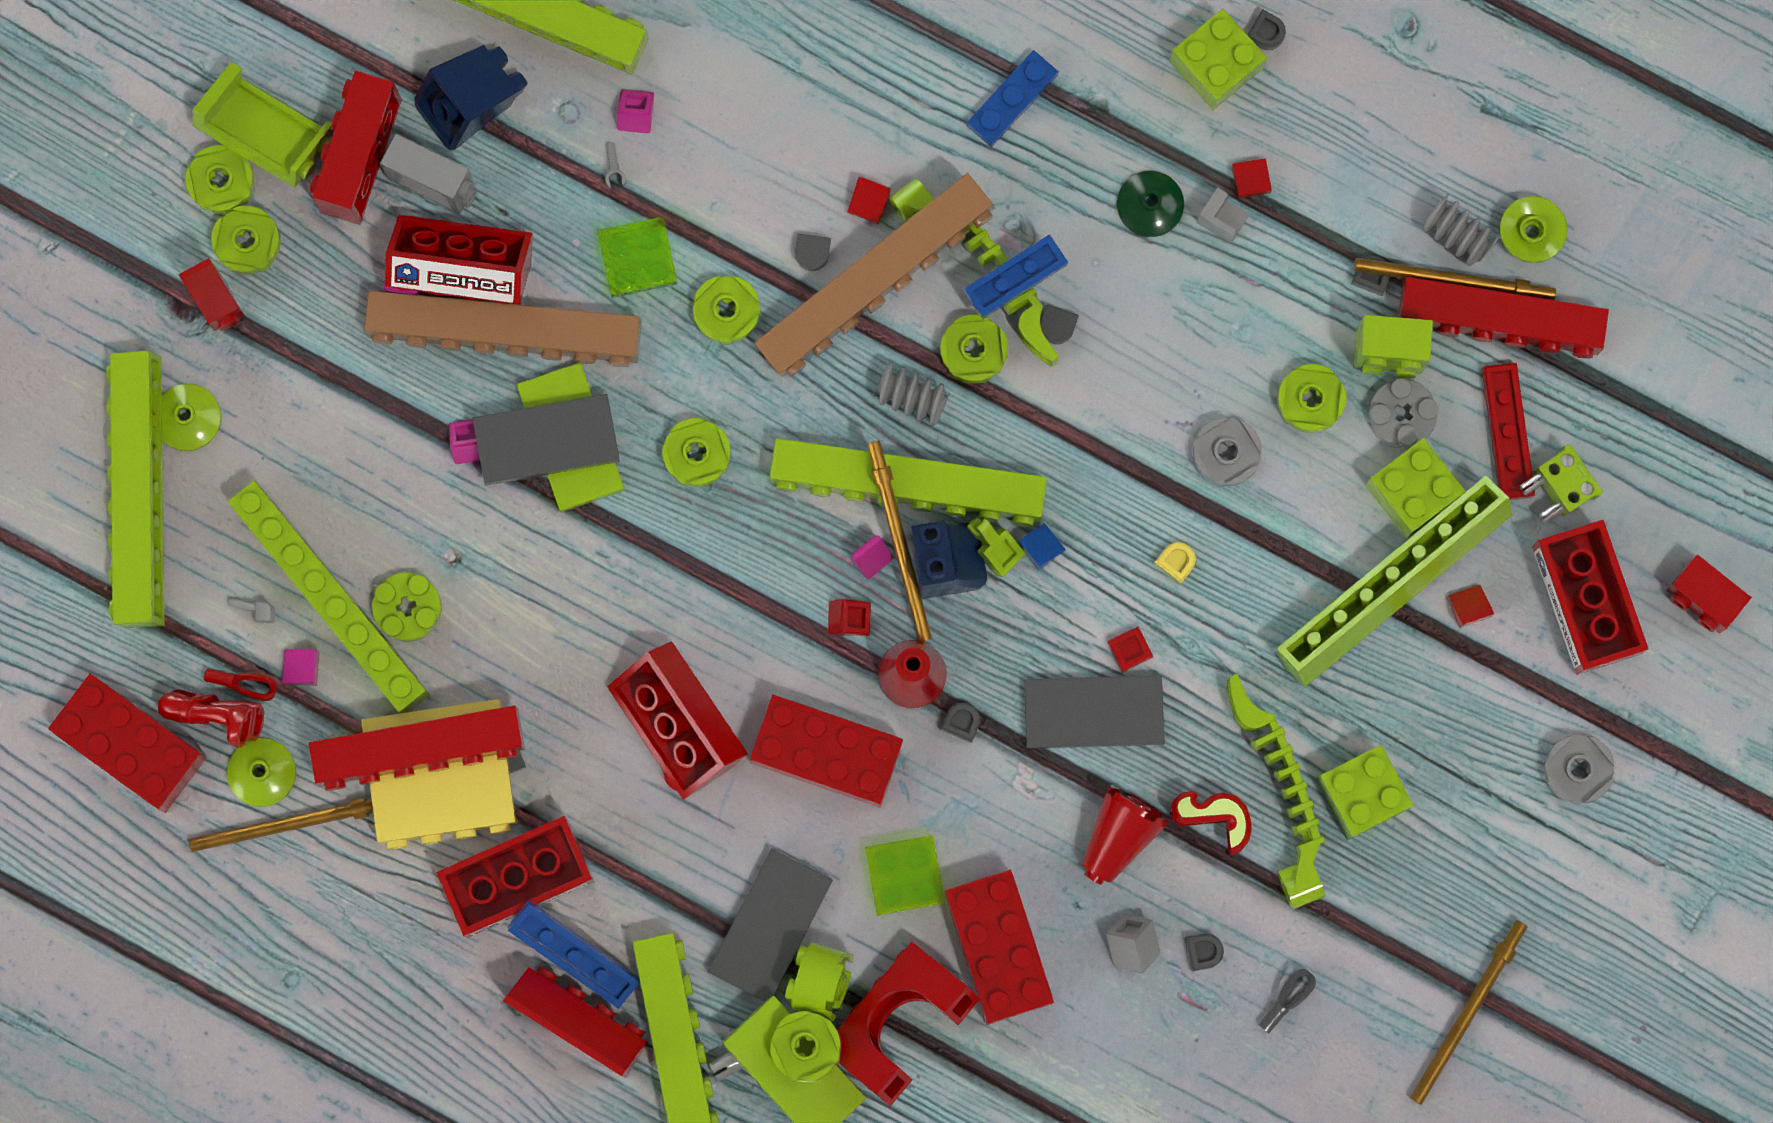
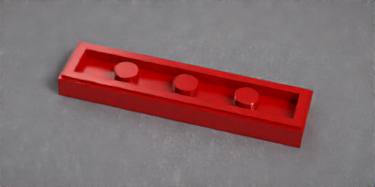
M1517 363L1483 366L1482 376L1498 487L1509 497V500L1534 498L1535 490L1527 495L1522 493L1534 485V482L1520 490V485L1532 478L1533 474Z

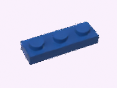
M1033 50L969 119L966 126L992 148L1058 76L1059 71Z
M1049 234L964 288V293L983 320L1066 267L1068 261Z

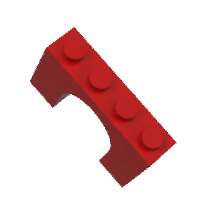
M911 942L906 949L897 955L895 962L885 974L874 982L869 993L860 1003L852 1008L848 1018L837 1029L841 1039L840 1061L838 1064L891 1107L913 1079L887 1058L882 1051L880 1035L888 1016L903 1004L922 1001L933 1005L956 1025H959L979 1002L980 998L965 983Z

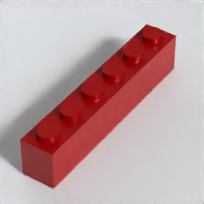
M1406 277L1402 284L1398 318L1433 320V329L1439 330L1438 334L1442 336L1458 337L1459 333L1472 335V339L1478 342H1492V339L1506 341L1505 344L1510 347L1524 348L1526 344L1539 346V350L1542 352L1559 353L1560 350L1572 351L1575 357L1590 359L1593 358V355L1598 356L1604 349L1609 309Z
M516 705L308 742L315 784L319 787L325 786V791L346 788L345 782L359 780L360 785L377 783L381 781L380 776L394 774L395 779L411 777L415 775L414 770L428 767L429 772L444 771L449 769V763L462 761L463 766L484 763L483 757L497 755V760L518 757L517 751L525 750L519 710Z

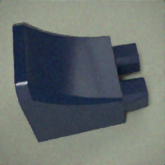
M482 45L430 68L414 98L416 109L447 149L455 150L483 126L510 108L515 98L526 88L528 83L521 72L516 71L507 75L502 69L508 63V58L500 46L488 50L485 45Z
M939 521L911 526L910 535L922 599L976 591L986 584L988 578L985 561L977 552L982 547V543L968 530L967 525L969 523Z

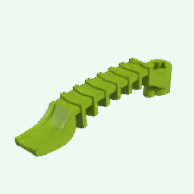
M915 178L889 197L888 200L900 218L906 222L934 200V198L924 185ZM973 225L964 232V235L969 233L972 236V239L964 244L969 253L980 246L985 251V253L977 258L982 267L991 261H994L997 267L1011 259H1008L1003 254L999 243L995 244L990 239L986 229H977ZM1032 288L1003 306V308L1010 315L1025 305L1029 306L1019 318L1018 335L1024 345L1036 357L1052 367L1058 363L1057 359L1060 356L1042 332L1040 316L1043 306L1037 299V292Z
M1237 673L1227 680L1228 697L1235 721L1239 727L1249 732H1255L1267 726L1269 732L1250 741V744L1256 752L1275 742L1277 749L1263 755V758L1267 765L1282 759L1284 767L1274 771L1273 774L1277 782L1286 778L1290 779L1292 785L1280 789L1284 800L1296 796L1298 802L1287 807L1286 811L1290 819L1302 814L1304 820L1291 826L1294 836L1301 835L1303 840L1302 843L1296 844L1295 847L1298 854L1296 864L1277 871L1286 899L1293 910L1325 897L1322 883L1314 866L1318 848L1325 842L1323 836H1320L1318 830L1320 823L1313 813L1314 804L1308 798L1306 792L1308 786L1306 781L1301 778V767L1294 760L1292 755L1293 748L1286 741L1284 728L1278 725L1274 714L1260 710L1250 701Z

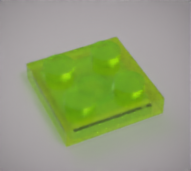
M664 217L597 230L611 298L678 284Z
M933 835L865 847L877 916L945 904Z

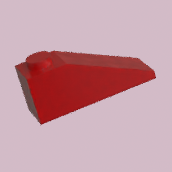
M209 258L178 274L214 331L219 328L221 331L230 329L239 322L238 318L244 316L226 280Z

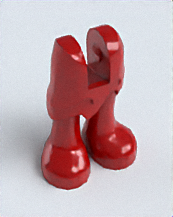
M176 689L162 696L158 702V712L167 720L209 725V722H214L225 726L228 743L240 748L245 745L247 739L256 741L261 734L264 724L265 713L263 706L252 701H219L215 694L204 695Z

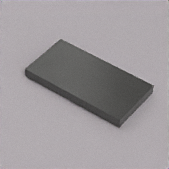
M608 394L472 417L485 486L620 462Z
M1162 675L1024 680L1027 749L1165 744Z
M771 848L708 973L764 1002L771 995H775L833 880Z

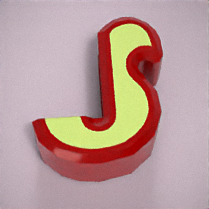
M1188 791L1179 794L1172 801L1169 813L1172 820L1178 826L1226 823L1229 857L1240 853L1249 842L1252 832V821L1247 806L1236 795L1225 792L1217 793L1199 804L1196 801L1197 792Z

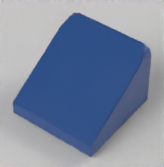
M1045 523L1018 541L1019 546L1038 571L1066 551Z

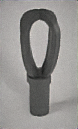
M1306 969L1295 971L1283 986L1278 1002H1274L1273 1008L1259 1023V1026L1269 1034L1283 1016L1289 1012L1288 1010L1298 1006L1313 991L1316 985L1315 976ZM1300 976H1306L1309 979L1307 987L1294 1000L1285 1005V998Z

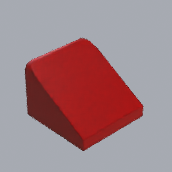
M859 177L847 213L879 224L890 196L891 188Z
M1481 585L1447 596L1459 628L1491 618L1494 615V611Z
M849 599L830 601L828 634L838 636H870L871 602Z

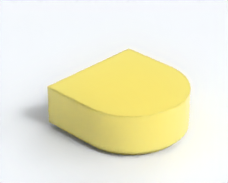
M1176 542L1168 545L1154 564L1179 584H1182L1194 568L1196 557L1190 546L1185 543Z

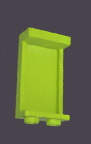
M230 62L193 108L192 126L295 188L302 178L307 180L316 167V160L321 155L325 143L331 142L333 137L332 123L327 121L323 127L242 79L243 68Z

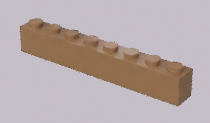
M967 172L754 342V344L781 377H784L786 374L790 377L796 375L806 366L804 362L806 358L813 353L819 356L833 344L830 339L840 331L843 335L850 332L860 323L857 319L867 310L871 314L886 302L884 296L895 289L896 292H899L913 281L910 275L920 267L923 271L929 269L940 259L937 256L939 252L947 246L952 250L965 240L964 232L975 225L978 229L993 217L991 211L995 209L994 204Z
M369 291L364 331L369 338H372V342L389 345L393 343V340L406 341L407 346L425 348L427 343L440 344L441 349L449 351H459L460 346L473 347L474 352L481 354H494V350L508 351L507 354L513 357H528V353L541 354V358L546 360L559 361L562 359V356L575 357L576 362L584 364H594L596 359L609 360V365L629 367V362L638 363L642 322L639 316Z

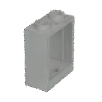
M395 134L380 163L389 181L458 214H461L464 206L467 208L471 206L477 190L474 189V180L468 168L398 134Z

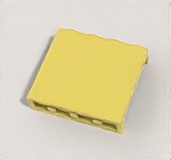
M499 699L366 718L361 719L363 732L502 708V703ZM497 755L483 757L484 763L472 766H463L462 761L449 763L448 770L429 772L427 767L414 770L415 775L406 778L395 779L394 774L380 776V782L370 784L377 843L387 845V850L408 847L407 841L421 839V844L427 845L442 842V836L455 834L456 840L477 837L476 831L490 829L491 835L511 832L510 826L518 825V820L515 816L508 759L497 760Z

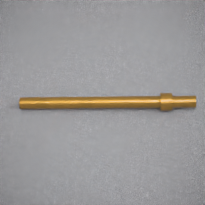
M1356 258L1354 263V271L1403 279L1412 277L1555 300L1556 288L1533 285L1529 280L1515 279V282L1363 258Z
M880 440L869 442L867 446L874 469L871 470L873 483L878 484L917 637L921 642L932 639L891 484V480L894 479L891 466L886 465Z
M365 797L352 799L350 804L190 838L191 852L350 817H354L355 820L369 817V813H373L372 799L366 800Z
M1515 920L1504 941L1498 942L1492 952V955H1494L1492 961L1410 1096V1099L1420 1105L1423 1104L1506 963L1510 964L1517 953L1515 948L1528 928L1524 923Z

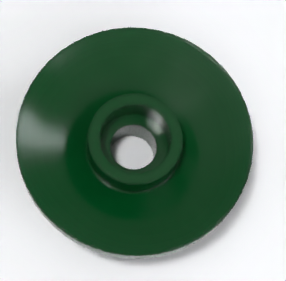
M1143 171L1131 176L1122 185L1117 198V211L1123 224L1133 233L1143 237H1158L1170 232L1179 223L1184 211V197L1179 185L1168 175L1157 171ZM1148 196H1154L1158 203L1155 206H1149L1146 204L1145 199Z

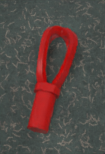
M207 668L204 674L205 682L226 686L228 689H234L239 693L261 701L272 700L277 691L276 681L261 674H235ZM238 681L265 682L269 684L270 690L265 694H260L243 688L238 684Z

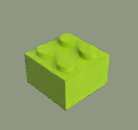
M1222 8L1172 50L1169 61L1209 107L1215 110L1264 69L1267 56L1226 10Z
M1364 315L1356 328L1354 368L1362 369V373L1366 375H1382V371L1396 372L1397 377L1415 378L1416 374H1422L1431 359L1433 320Z
M1424 438L1372 476L1365 484L1406 538H1409L1466 492Z
M1382 744L1320 775L1316 779L1347 840L1414 806Z

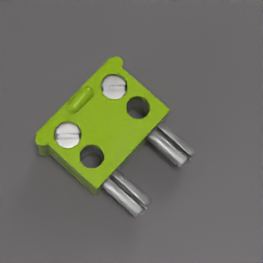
M1569 444L1562 447L1558 451V455L1534 470V476L1520 485V490L1538 479L1537 483L1522 493L1527 495L1542 485L1554 502L1553 505L1539 513L1540 518L1558 508V510L1542 520L1544 523L1549 522L1559 514H1562L1564 517L1589 499L1595 500L1602 495L1601 487L1574 448ZM1549 468L1554 471V475L1549 472ZM1568 496L1573 498L1574 503L1569 501Z

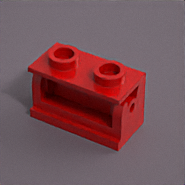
M1698 554L1690 559L1672 582V585L1666 589L1672 595L1670 600L1676 606L1685 611L1687 609L1691 610L1699 617L1697 621L1701 626L1710 632L1716 630L1719 634L1730 626L1752 598Z

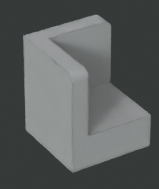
M1217 187L1200 213L1197 223L1227 242L1232 243L1247 220L1248 214L1226 201L1228 193Z
M1123 914L1106 933L1113 965L1116 968L1143 974L1160 955L1153 920Z

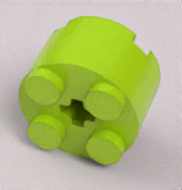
M811 942L809 946L801 945L796 958V965L800 966L796 979H790L785 998L790 999L792 1009L816 1013L830 1021H834L836 1016L832 1013L833 1008L840 1010L851 977V972L845 971L846 962L853 963V954Z

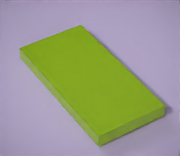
M581 362L516 384L524 408L592 397ZM616 463L548 475L560 513L625 491Z
M771 995L721 1042L722 1045L792 1123H841L866 1100V1097L837 1065L825 1078L811 1083L795 1082L780 1072L771 1057L770 1045L776 1027L790 1013L774 995ZM806 1038L800 1039L801 1046L796 1048L797 1053H804L806 1056L813 1054L812 1048L816 1046L815 1041L808 1042Z

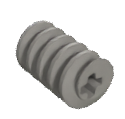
M1447 194L1427 218L1424 230L1429 232L1437 228L1436 240L1448 236L1445 247L1450 249L1458 244L1456 256L1461 257L1469 253L1466 264L1471 266L1478 261L1480 262L1501 236L1498 235L1489 240L1491 228L1488 226L1478 231L1480 219L1476 218L1468 223L1467 219L1470 211L1467 209L1457 214L1459 202L1455 201L1447 206L1446 201L1449 195Z
M890 362L881 376L874 397L879 393L880 405H885L892 399V410L894 411L905 404L904 414L906 416L911 415L917 409L918 421H922L929 414V424L934 427L941 417L950 392L947 395H943L944 384L942 383L934 390H931L930 378H927L919 385V374L916 372L907 380L906 368L904 367L895 375L893 374V363Z

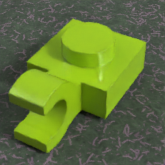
M975 517L967 525L968 530L984 544L977 552L996 576L1004 577L1026 554L1007 529L999 528L995 531L987 519L980 521L978 517Z

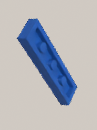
M530 900L527 901L508 925L510 933L618 1009L640 984L638 976Z

